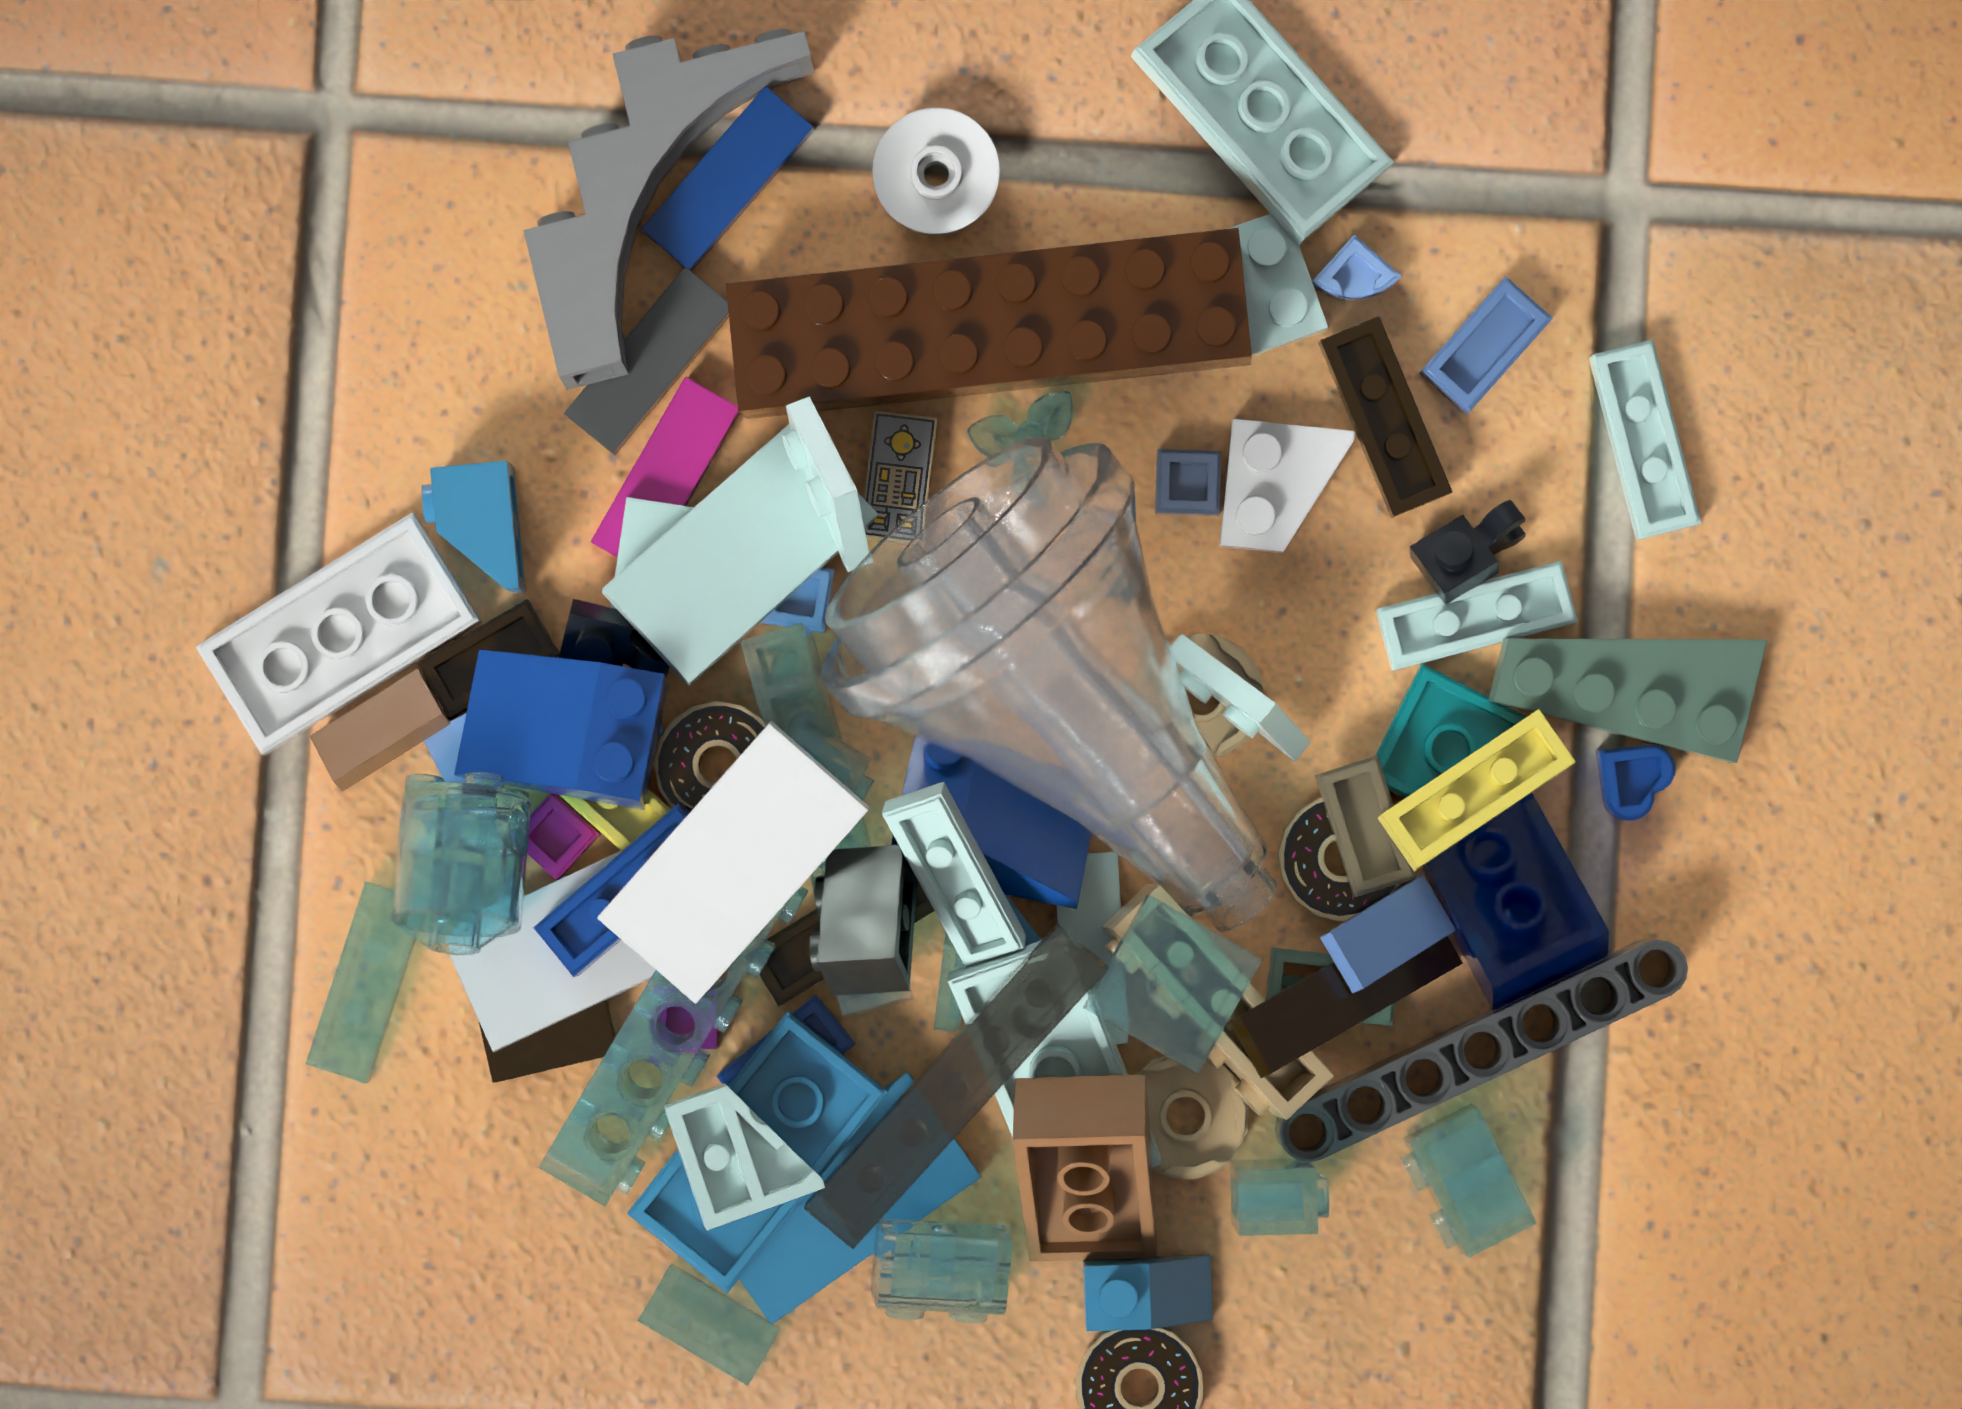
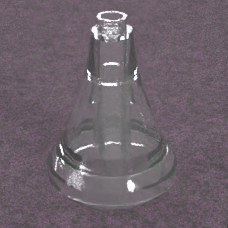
M1035 437L1018 442L995 453L951 481L909 514L864 557L840 586L830 602L825 616L826 624L837 638L823 662L821 680L849 714L887 724L961 755L1068 815L1140 871L1150 882L1161 885L1188 916L1204 914L1220 932L1230 931L1243 925L1258 914L1272 899L1277 890L1278 883L1263 865L1268 856V846L1236 798L1195 719L1152 595L1136 520L1135 483L1133 477L1105 444L1088 443L1059 452L1048 438Z

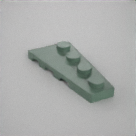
M1503 639L1488 701L1533 713L1539 709L1544 716L1727 763H1737L1767 640Z

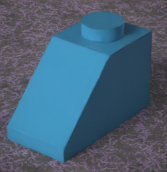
M496 461L430 468L432 484L422 485V506L426 523L435 522L436 532L506 590L513 594L525 593L526 586L514 466L508 461Z
M1210 1254L1157 1256V1258L1082 1260L1086 1331L1145 1330L1213 1320Z

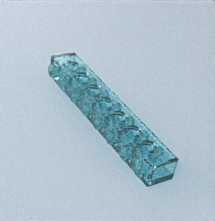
M805 719L793 740L863 801L875 781L865 775L872 758ZM826 859L818 866L819 868H823ZM801 886L728 967V974L717 980L696 1004L655 970L538 1168L603 1206L607 1205L615 1190L625 1195L628 1194L646 1163L636 1156L647 1136H650L659 1142L669 1126L663 1105L669 1103L668 1101L680 1081L692 1087L710 1056V1053L701 1048L702 1044L713 1027L722 1033L725 1032L743 1001L733 992L745 972L754 978L758 977L776 946L766 940V937L778 918L788 924L791 922L809 890ZM669 1007L686 1009L693 1016L695 1029L687 1034L672 1033L663 1024L662 1011ZM640 1061L654 1064L661 1072L662 1083L654 1088H643L637 1085L630 1076L629 1066ZM605 1116H616L622 1119L629 1128L630 1137L621 1142L607 1140L599 1132L597 1120Z

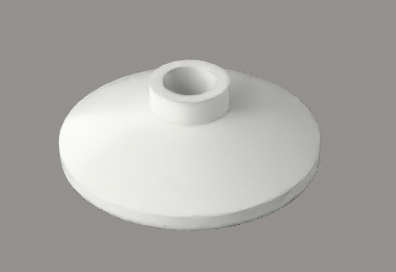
M926 108L907 114L886 131L877 146L872 172L877 196L884 209L895 221L921 234L946 235L965 229L976 222L987 211L997 192L1000 167L998 154L991 138L975 120L952 109ZM932 165H941L949 173L948 180L941 186H932L924 178L925 171Z

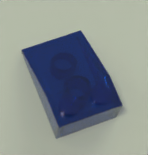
M1530 793L1422 866L1436 897L1456 929L1452 933L1463 957L1493 1011L1608 956L1609 929L1533 793Z

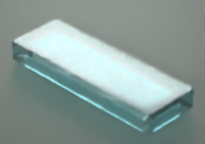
M365 881L305 1064L365 1084L370 1082L429 902L428 900Z

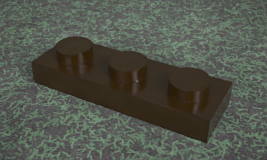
M1375 317L1321 339L1318 344L1390 517L1394 518L1450 495L1453 491L1380 317Z

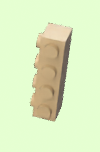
M1147 883L1101 926L1112 939L1105 945L1110 955L1129 974H1132L1138 968L1155 986L1148 993L1153 1002L1173 1022L1181 1015L1198 1033L1191 1040L1192 1044L1216 1069L1226 1063L1241 1080L1234 1088L1235 1091L1259 1116H1262L1268 1110L1272 1115L1288 1120L1334 1076L1318 1057L1310 1051L1272 1074L1260 1078L1229 1021L1262 1003L1265 999L1161 885Z

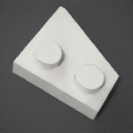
M1233 419L1231 423L1219 547L1283 553L1354 442L1355 431Z

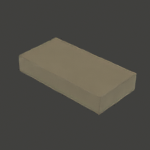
M1378 755L1315 775L1353 897L1415 879V871L1378 820L1381 814L1394 806Z

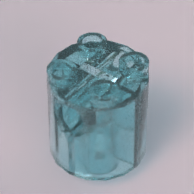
M470 772L465 774L464 783L444 782L442 777L430 774H411L406 776L405 790L402 793L391 920L432 951L453 955L477 954L482 947L495 938L515 934L522 927L531 802L529 801L528 792L519 789L503 788L504 777L488 772Z

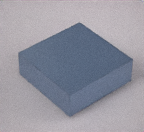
M1158 449L1155 514L1219 516L1221 451Z

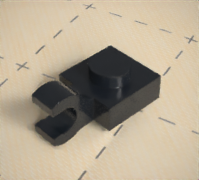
M1512 500L1505 501L1493 508L1475 528L1471 526L1464 515H1461L1409 546L1410 558L1446 605L1499 573V562L1494 555L1516 545L1526 537V533L1520 527L1525 522V517Z
M573 599L559 658L601 662L617 666L626 664L634 669L665 674L666 678L670 667L637 630L632 629L633 626L617 609Z

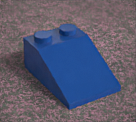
M479 650L454 775L645 810L668 691L665 674L601 662Z
M918 723L902 795L945 782L1004 894L1077 909L1098 797L982 736ZM893 835L891 845H899Z

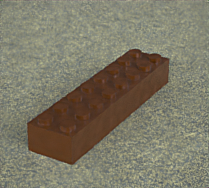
M1239 228L726 283L738 411L746 419L788 415L786 405L809 396L817 412L1249 366L1252 360Z

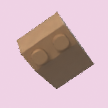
M1109 1074L1105 1076L1015 1078L1013 1147L1029 1261L1157 1258L1150 1116L1146 1075Z

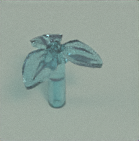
M1054 391L1042 395L1028 407L1027 420L1022 422L1019 427L1006 415H990L981 418L969 426L967 429L968 437L981 454L996 461L1004 460L1020 451L1023 454L1017 473L1020 483L1034 496L1040 499L1052 500L1057 496L1062 486V463L1059 458L1041 448L1042 442L1063 438L1068 432L1074 412L1071 393L1068 391Z

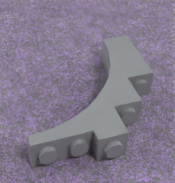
M789 29L771 30L758 35L754 39V44L730 49V46L725 44L707 46L697 50L693 54V59L686 61L681 60L674 38L663 41L660 36H646L635 39L626 44V50L612 53L630 126L619 129V126L614 123L600 124L584 130L581 133L582 138L568 141L585 215L575 217V214L571 211L556 212L538 219L537 227L523 230L558 375L567 390L628 375L622 331L625 275L637 230L658 187L685 151L726 114L755 98L765 86L771 89L815 73L805 31L792 34Z

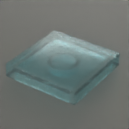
M1146 894L1084 1004L1083 1009L1199 1074L1263 959L1157 898Z

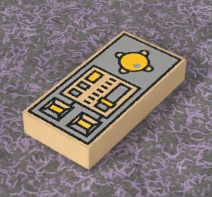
M874 411L864 499L878 513V516L865 528L867 539L923 546L938 418Z

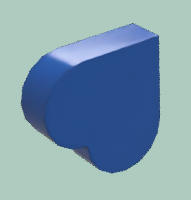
M1647 744L1596 751L1602 800L1605 809L1611 816L1619 820L1634 821L1644 817L1654 803V793L1667 788L1675 776L1676 765L1672 755L1658 745Z

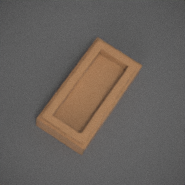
M417 668L310 735V738L332 781L343 792L451 723L428 681Z

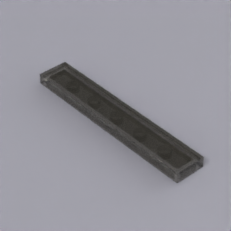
M1057 923L823 1182L825 1188L815 1191L808 1198L804 1210L854 1249L1106 972L1107 964Z

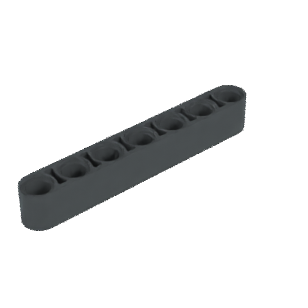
M1643 939L1633 942L1318 1090L1288 1120L1280 1117L1276 1119L1275 1133L1277 1141L1290 1156L1298 1161L1314 1162L1324 1159L1673 995L1681 989L1687 979L1688 965L1686 957L1679 947L1669 941ZM1658 950L1667 959L1669 966L1668 974L1658 985L1649 986L1640 977L1639 964L1643 956L1649 951ZM1600 977L1610 987V1002L1602 1011L1590 1013L1582 1005L1581 990L1584 984L1591 978ZM1543 1004L1552 1013L1554 1020L1553 1028L1543 1039L1532 1040L1528 1038L1523 1030V1016L1532 1006ZM1487 1032L1494 1039L1496 1046L1495 1055L1487 1065L1473 1067L1465 1058V1043L1474 1033ZM1429 1059L1437 1067V1083L1428 1093L1414 1094L1407 1087L1406 1072L1416 1060ZM1360 1087H1373L1378 1092L1381 1101L1380 1109L1376 1116L1363 1122L1352 1119L1347 1108L1348 1098L1351 1093ZM1307 1113L1318 1116L1323 1126L1322 1137L1319 1142L1305 1149L1294 1146L1289 1137V1128L1293 1120L1299 1115Z

